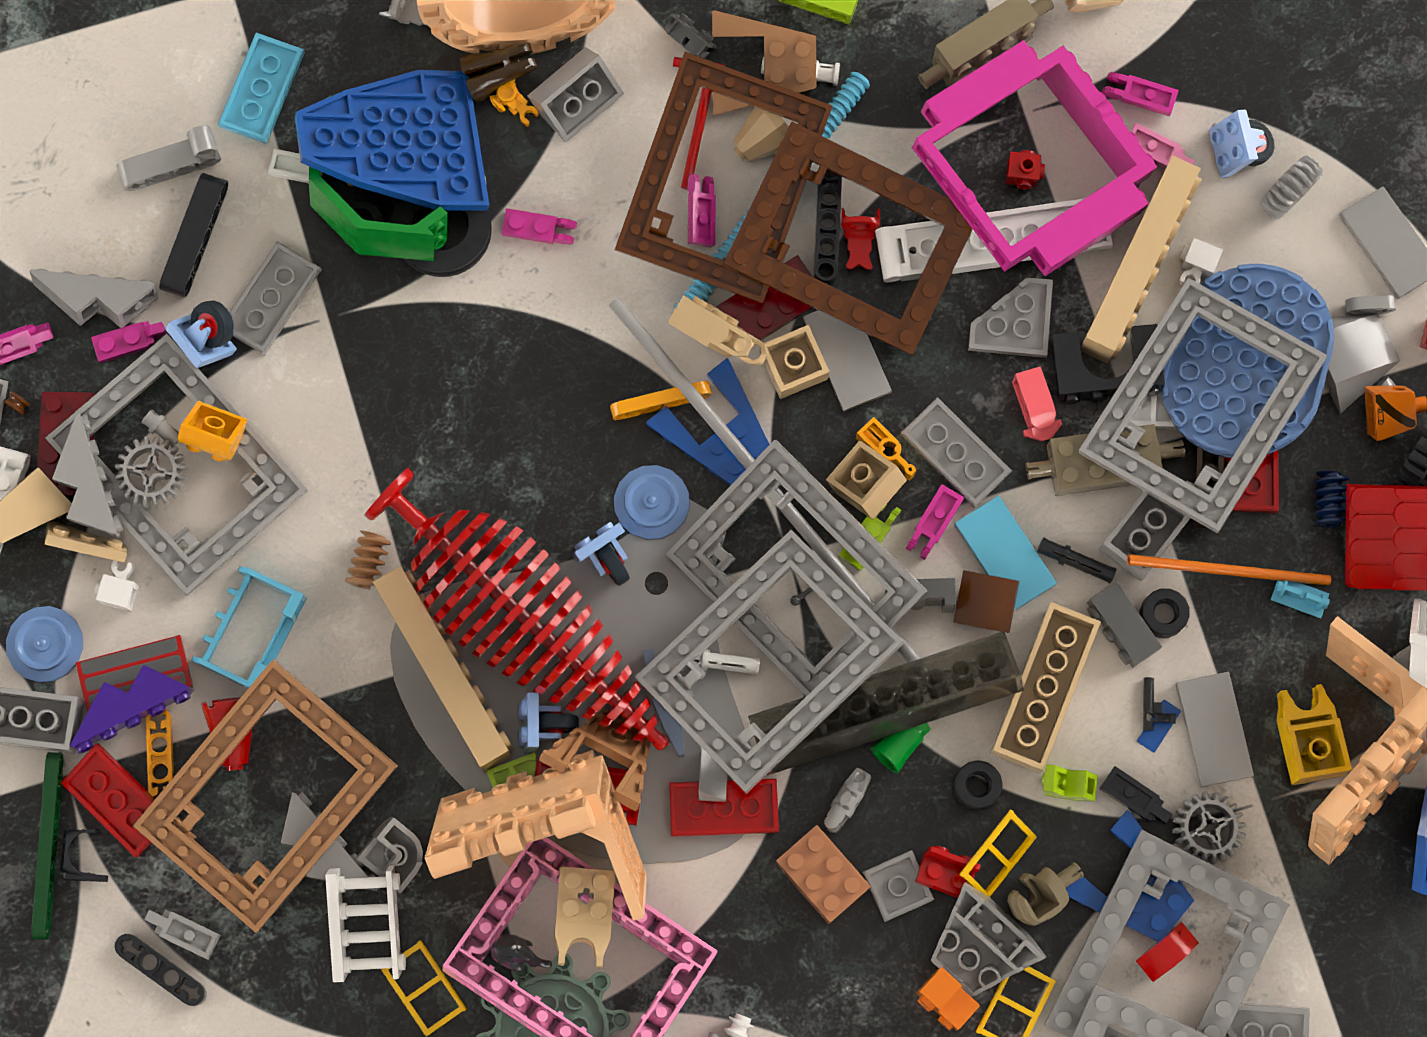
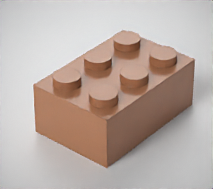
M818 825L811 829L775 862L828 924L871 887Z

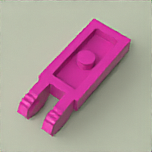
M1117 72L1108 73V81L1126 86L1124 91L1106 86L1102 91L1105 96L1170 117L1179 90L1132 75L1126 76Z
M691 173L687 185V191L689 192L688 244L711 248L715 246L716 225L713 177L705 176L702 181V192L700 193V177L697 174Z
M506 208L501 233L502 236L553 244L554 242L572 245L574 244L572 236L560 233L555 234L556 227L570 230L577 228V222L570 219L557 218L556 216Z
M941 484L914 530L915 533L905 549L911 552L917 545L920 535H923L930 539L921 551L920 558L925 560L934 544H937L964 497Z

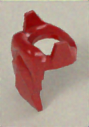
M842 208L841 226L844 229L845 240L848 241L847 252L850 253L846 268L853 269L857 266H862L867 270H871L872 263L869 254L872 251L875 231L880 227V209L876 210L875 217H849L845 215V209Z

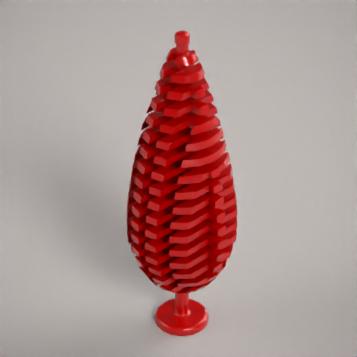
M406 468L364 514L369 520H375L389 506L417 531L412 547L422 537L429 541L412 560V573L437 548L442 552L415 584L417 594L449 560L455 564L454 568L423 601L426 609L443 594L462 572L468 576V579L432 617L436 624L451 611L475 583L482 589L445 629L449 636L458 629L488 595L495 600L490 608L459 640V645L464 648L502 607L508 614L471 653L472 655L479 658L515 619L521 625L486 664L494 668L529 631L533 635L532 639L514 657L501 674L509 678L542 643L546 649L517 681L519 685L523 687L527 685L548 661L556 655L560 660L551 668L532 692L539 693L540 696L569 667L572 672L551 695L548 701L557 704L582 679L585 684L569 701L565 709L573 712L595 691L599 696L587 707L581 717L590 720L597 711L608 703L612 707L597 725L606 728L621 714L625 719L614 733L622 736L628 729L634 726L638 731L632 737L633 740L641 742L646 737L658 751L668 746L669 738L655 728L658 723L656 714H653L649 720L642 716L651 705L648 697H645L635 708L629 704L641 690L638 680L622 696L616 692L632 673L629 666L627 665L609 684L603 681L622 659L619 650L615 651L596 672L590 669L613 643L610 634L606 635L583 661L577 657L602 629L603 624L599 619L585 631L570 649L564 645L593 612L589 604L580 611L557 637L552 633L583 597L579 590L555 612L546 624L543 625L539 621L542 615L572 583L568 576L549 593L532 613L525 609L560 570L556 562L519 601L512 597L518 588L548 557L549 554L544 549L506 590L499 585L504 577L536 544V541L530 537L493 578L486 573L523 532L522 529L516 526L478 566L473 560L508 521L499 518L465 554L460 548L479 529L490 514L481 512L452 542L447 536L457 527L470 510L457 511L440 530L434 524L444 512L427 518L401 494L414 477V473L409 468Z

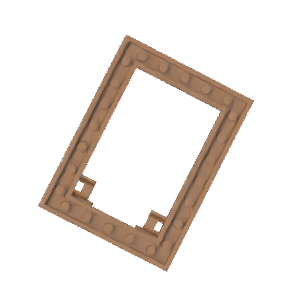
M274 659L133 827L257 933L398 765ZM277 699L358 770L273 871L257 860L242 877L238 872L235 875L194 840L196 836L190 831L205 813L191 801ZM183 810L189 813L184 820L179 816ZM259 875L265 879L260 886L254 881Z

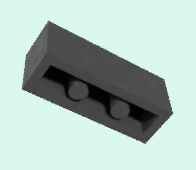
M1114 582L1087 602L1089 615L1093 619L1101 621V625L1104 627L1102 630L1104 636L1110 643L1114 642L1120 650L1118 655L1125 665L1130 664L1134 668L1162 648L1157 638L1117 582Z

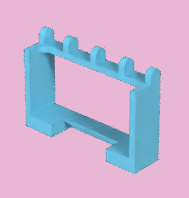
M240 566L238 571L245 575L239 590L237 591L231 587L228 588L227 593L235 597L226 615L216 611L214 616L221 619L222 622L214 638L204 634L202 640L210 643L203 658L193 656L191 661L243 687L249 688L272 660H276L307 598L304 594L248 567ZM252 579H255L290 596V599L282 612L284 616L261 661H257L248 680H245L210 663V660Z

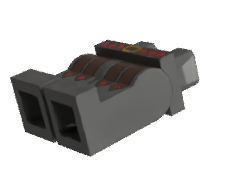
M955 578L916 579L927 592L911 608L912 610H919L924 606H942V613H953L956 606Z

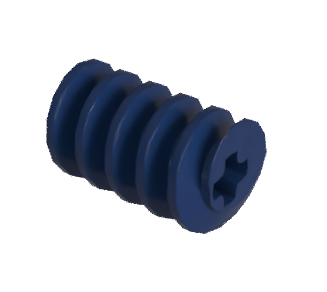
M1318 471L1316 475L1321 478L1316 480V486L1321 489L1316 490L1315 496L1321 499L1315 501V506L1320 508V510L1315 512V517L1321 520L1316 521L1315 526L1325 528L1339 527L1342 523L1346 522V518L1341 516V513L1346 512V507L1341 506V503L1346 502V497L1342 496V492H1346V486L1342 485V482L1350 480V477L1336 471Z

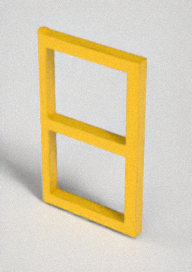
M1009 810L961 871L960 876L972 887L990 897L1037 836L1014 814L1013 810ZM1012 820L1028 837L1008 861L992 843L1008 822ZM988 849L1004 867L988 888L984 890L968 873Z
M419 940L417 944L402 954H405V958L421 949L438 974L435 978L406 997L389 972L391 968L381 970L427 1037L461 1012H465L467 1007L423 942ZM442 980L459 1007L430 1028H427L410 1001Z
M1029 966L1024 969V971L1048 983L1034 1012L1002 996L1001 992L1008 978L1002 980L976 1029V1033L986 1037H998L983 1028L997 1000L1031 1017L1022 1037H1029L1056 980Z

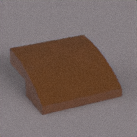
M963 570L953 622L1010 633L1020 581Z

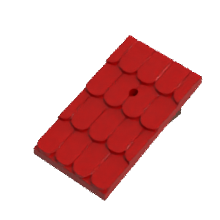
M1346 484L1345 585L1348 588L1427 590V486Z

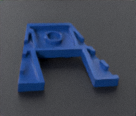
M726 358L708 372L707 377L739 414L727 423L726 426L756 460L770 444L729 359ZM667 406L646 422L650 429L652 428L658 432L664 439L676 445L685 454L701 463L707 470L730 486L746 470L716 433L699 446Z
M1126 810L1109 831L1131 849L1140 830L1143 829L1131 812ZM1150 874L1146 884L1153 886L1157 877ZM1082 877L1066 887L1069 898L1100 913L1107 896L1087 879ZM1170 879L1163 890L1160 900L1142 891L1125 926L1158 942L1167 935L1194 900L1180 880L1175 882Z

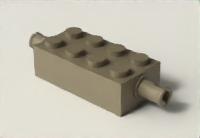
M1006 0L937 44L932 59L933 67L918 75L920 83L925 89H928L943 79L947 86L950 87L1023 40L1027 43L1033 37L1032 34L1036 28L1038 18L1054 9L1053 1L1037 0L1030 4L1028 0Z
M1155 424L1139 426L1145 430L1143 437L1138 441L1134 449L1140 453V456L1161 468L1162 459L1185 457V448H1182L1184 446L1182 440L1160 444L1157 441ZM1124 430L1121 436L1127 439L1130 432ZM1089 433L1050 439L1047 444L1049 459L1032 463L1027 462L1025 464L1026 471H1028L1026 474L1028 479L1051 476L1055 497L1133 485L1079 454V449Z

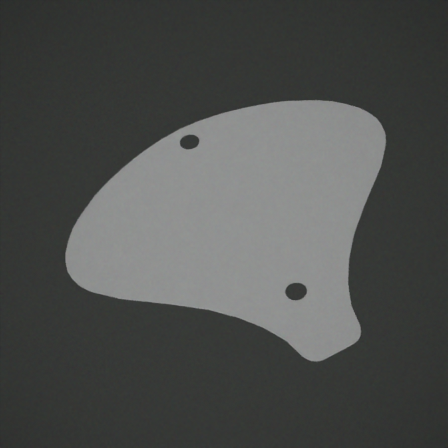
M690 499V508L685 522L675 533L662 539L647 540L629 533L617 541L628 557L623 565L630 579L624 584L618 586L609 574L600 576L588 557L578 563L575 559L558 564L560 570L525 607V609L532 613L549 593L568 576L572 583L542 615L539 621L543 625L546 624L555 612L579 590L583 597L552 633L557 637L580 611L589 604L593 612L564 645L570 649L585 631L599 619L603 624L602 629L577 657L583 661L593 648L606 635L610 634L613 643L590 669L596 672L615 651L619 650L622 659L603 681L609 684L628 665L632 673L616 691L620 696L637 681L635 676L645 668L643 650L654 649V658L657 657L714 603L666 555L707 511V509ZM714 555L711 560L716 564L718 558ZM551 566L537 568L512 597L519 601ZM523 571L507 574L499 585L506 590ZM653 572L663 573L668 580L667 590L660 595L650 594L645 588V579ZM465 581L451 584L431 605L433 610L429 613L431 618ZM476 583L440 621L444 630L482 590ZM433 590L423 593L424 596L427 597ZM488 595L451 636L446 633L442 637L444 641L447 639L451 640L459 654V657L456 658L457 663L459 664L463 661L473 678L469 681L471 687L477 685L486 701L482 706L485 710L488 708L492 710L499 723L495 727L498 733L504 731L513 747L509 750L512 757L499 764L502 765L530 754L523 753V746H518V731L523 727V720H518V704H521V700L524 699L527 693H534L532 692L534 688L560 659L554 655L524 687L519 685L517 681L546 649L541 643L509 678L501 674L514 657L532 639L533 635L528 631L494 668L486 664L521 625L515 619L479 658L472 655L471 653L508 614L502 607L464 648L459 645V640L495 602ZM395 622L390 644L393 676L401 700L414 727L430 751L465 790L475 788L477 792L482 794L492 791L493 787L487 772L484 773ZM718 639L707 648L710 650V653L720 654ZM567 667L540 694L539 706H561V712L578 716L580 728L587 720L581 716L599 694L593 691L573 712L565 709V706L585 684L580 679L557 704L548 701L551 695L572 672ZM687 667L681 675L685 677L691 670ZM708 668L707 671H704L706 675L701 680H697L690 690L695 695L693 699L728 735L732 733L737 738L745 730L734 700L725 670ZM640 684V692L629 704L635 708L645 697H648L651 705L642 716L649 720L653 714L657 716L651 694ZM606 703L599 711L603 708L610 710L612 706ZM657 716L658 723L655 728L662 734L664 730ZM683 727L684 757L677 756L670 742L661 751H658L650 743L637 826L628 825L642 863L680 862L699 859L730 847L745 835L671 837L669 782L699 781L701 746ZM563 733L561 738L565 739L570 733ZM558 740L539 741V747L535 751L537 759L538 757L540 758L545 749L548 751ZM582 744L575 755L592 750V748ZM594 751L596 757L603 756L606 767L629 770L628 767ZM727 774V780H733V779ZM582 832L558 839L556 835L547 837L563 849L610 859L603 842Z

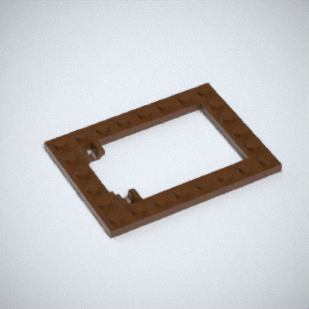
M684 52L614 251L763 303L769 286L724 265L723 263L726 259L724 257L720 260L673 243L674 239L667 237L674 215L657 210L659 201L700 87L798 122V125L821 136L832 105ZM810 161V163H809V165H808V168H809V169L811 168L812 163H813V162H811V161ZM800 176L796 182H791L770 226L773 228L770 236L782 243L785 242L806 183V179ZM653 218L661 220L658 229L651 226ZM768 249L766 255L774 259L778 254L771 249Z
M791 121L723 264L912 356L973 229L950 198ZM810 161L819 165L817 172L808 168ZM826 170H829L944 226L900 319L783 263L790 245L779 242L771 237L773 228L770 226L792 181L796 182L800 176L820 185ZM768 249L778 253L775 259L766 255Z

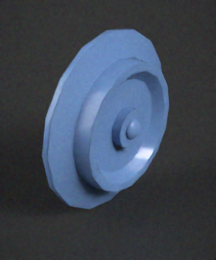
M658 465L641 466L630 471L619 482L614 495V509L620 524L632 535L646 540L662 539L675 533L685 522L690 508L689 492L683 480L672 470Z
M51 606L35 607L21 614L11 625L6 638V653L13 669L24 678L36 682L56 681L69 674L76 666L75 662L79 661L83 650L82 632L76 620L64 610Z

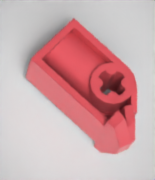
M1041 366L1015 374L1012 384L1028 427L1027 430H1023V436L1039 441L1052 439L1061 427L1062 422L1061 419L1055 420V407Z

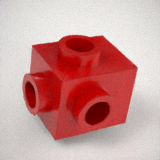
M1031 150L1010 151L1005 184L1017 185V188L1024 190L1036 187L1039 179L1044 178L1045 164H1041V155L1035 154Z

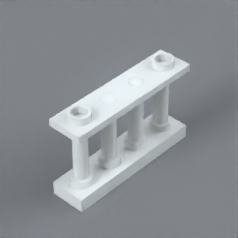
M390 865L387 868L386 877L345 879V876H341L340 868L329 869L325 877L333 982H344L348 973H351V970L392 968L393 979H399L402 970L406 969L405 954L400 952L396 890H400V874L395 873V865ZM387 888V904L347 906V903L342 901V893L349 889ZM389 914L390 930L349 932V930L344 929V919H347L349 916ZM391 942V957L364 959L346 957V946H349L350 943Z

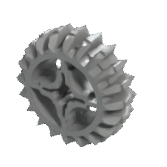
M1308 155L1303 156L1270 188L1262 198L1260 205L1269 216H1272L1274 219H1280L1311 189L1322 176L1323 169Z
M148 436L143 438L144 445H140L139 441L135 439L133 443L136 448L132 450L126 445L124 449L129 453L127 457L123 454L118 456L124 464H115V469L123 471V473L115 475L116 480H124L118 485V489H127L124 493L126 499L134 495L132 503L135 505L143 499L142 505L144 508H148L150 500H152L155 508L159 507V499H162L164 504L168 505L169 500L166 496L171 494L176 499L178 495L173 490L175 488L184 490V486L178 481L188 479L187 475L180 473L187 470L188 466L186 464H178L185 457L183 454L174 456L179 448L175 445L168 450L170 441L167 439L163 441L161 446L158 436L154 437L153 444H150ZM150 452L144 463L133 465L139 456ZM159 453L166 455L170 459L173 471L159 467ZM154 464V469L160 473L152 474L151 478L148 479L149 476L143 471L151 470ZM130 473L143 477L144 492L139 491L133 486ZM170 479L163 489L152 492L158 481Z
M1207 791L1202 793V800L1197 794L1191 796L1193 803L1187 799L1183 801V805L1187 810L1180 807L1176 810L1182 818H1173V823L1180 825V828H1174L1172 833L1181 834V837L1176 839L1175 843L1180 844L1184 842L1186 846L1181 850L1187 852L1190 849L1192 851L1191 855L1195 857L1200 855L1199 859L1205 862L1208 857L1211 865L1216 864L1217 857L1221 862H1225L1227 860L1226 854L1230 857L1236 854L1231 846L1238 849L1242 847V844L1236 838L1243 839L1246 836L1245 833L1238 831V829L1246 827L1245 822L1238 823L1237 821L1238 818L1243 816V813L1238 812L1234 814L1232 810L1237 807V804L1233 803L1228 807L1226 804L1229 801V797L1227 796L1218 801V792L1212 794L1211 800ZM1204 807H1213L1222 812L1225 817L1214 818ZM1196 810L1198 813V826L1195 830L1189 832V819ZM1206 821H1208V825L1220 823L1211 831L1212 835H1210V831L1198 833L1207 825ZM1229 824V836L1226 843L1222 846L1220 843L1222 840L1220 830L1223 826ZM1199 837L1206 839L1209 845L1213 846L1214 850L1200 847L1193 839Z

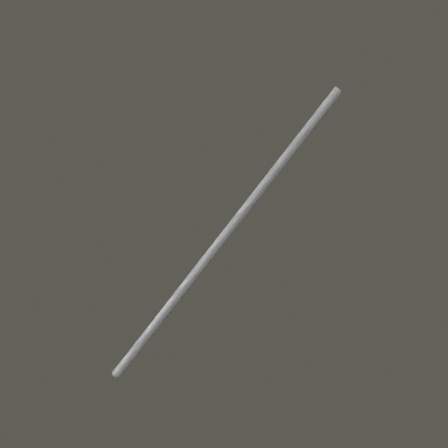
M618 297L612 301L609 307L743 467L747 469L755 461L751 454L622 300ZM778 488L777 491H778L782 496H784V494L782 493V491ZM790 502L783 510L779 508L820 559L872 609L876 605L875 602ZM893 626L891 630L904 643L897 651L944 707L950 711L958 704V701L896 627Z

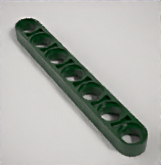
M48 752L45 759L32 917V938L35 940H48L51 929L62 792L61 782L63 780L64 767L63 753Z

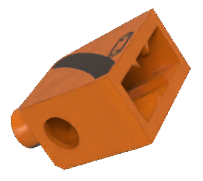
M1364 386L1367 434L1377 441L1414 429L1417 425L1416 413L1427 412L1426 396L1415 398L1414 391L1406 386Z

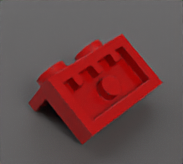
M930 846L923 853L915 882L958 898L964 883H968L960 876V873L972 858L966 855L957 856L951 854L947 848L942 846ZM978 863L968 873L973 879L975 873L980 870L981 865Z

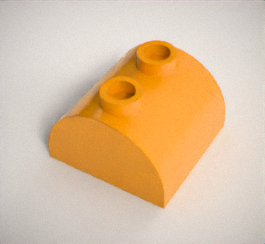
M197 401L180 426L178 442L186 444V448L191 452H200L202 450L210 453L215 461H230L239 446L248 419Z

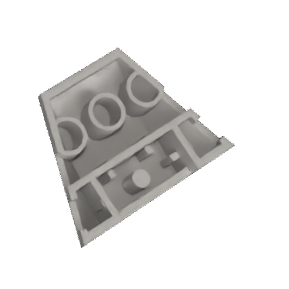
M1378 314L1331 317L1334 326V345L1326 379L1331 388L1329 393L1339 414L1365 392L1364 386H1372L1400 361Z
M965 882L931 961L938 968L943 967L962 985L961 988L969 996L974 997L1013 974L1019 973L1026 967L1045 959L1047 956L1030 934L989 896Z

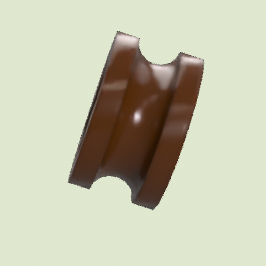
M10 391L9 399H4L3 402L23 415L25 413L24 408L29 407L30 403Z

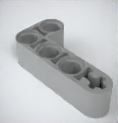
M207 125L194 127L187 132V140L120 161L117 164V169L124 190H138L219 163L221 157L210 127Z

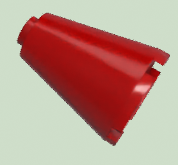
M241 697L212 700V706H208L207 702L201 703L210 733ZM253 728L221 765L227 766V771L243 769V764L248 763Z

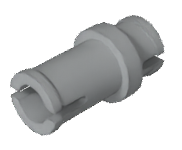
M150 410L141 423L149 428L148 431L150 433H156L163 440H169L171 447L175 446L178 443L179 431L167 423L163 415L159 416L154 410Z

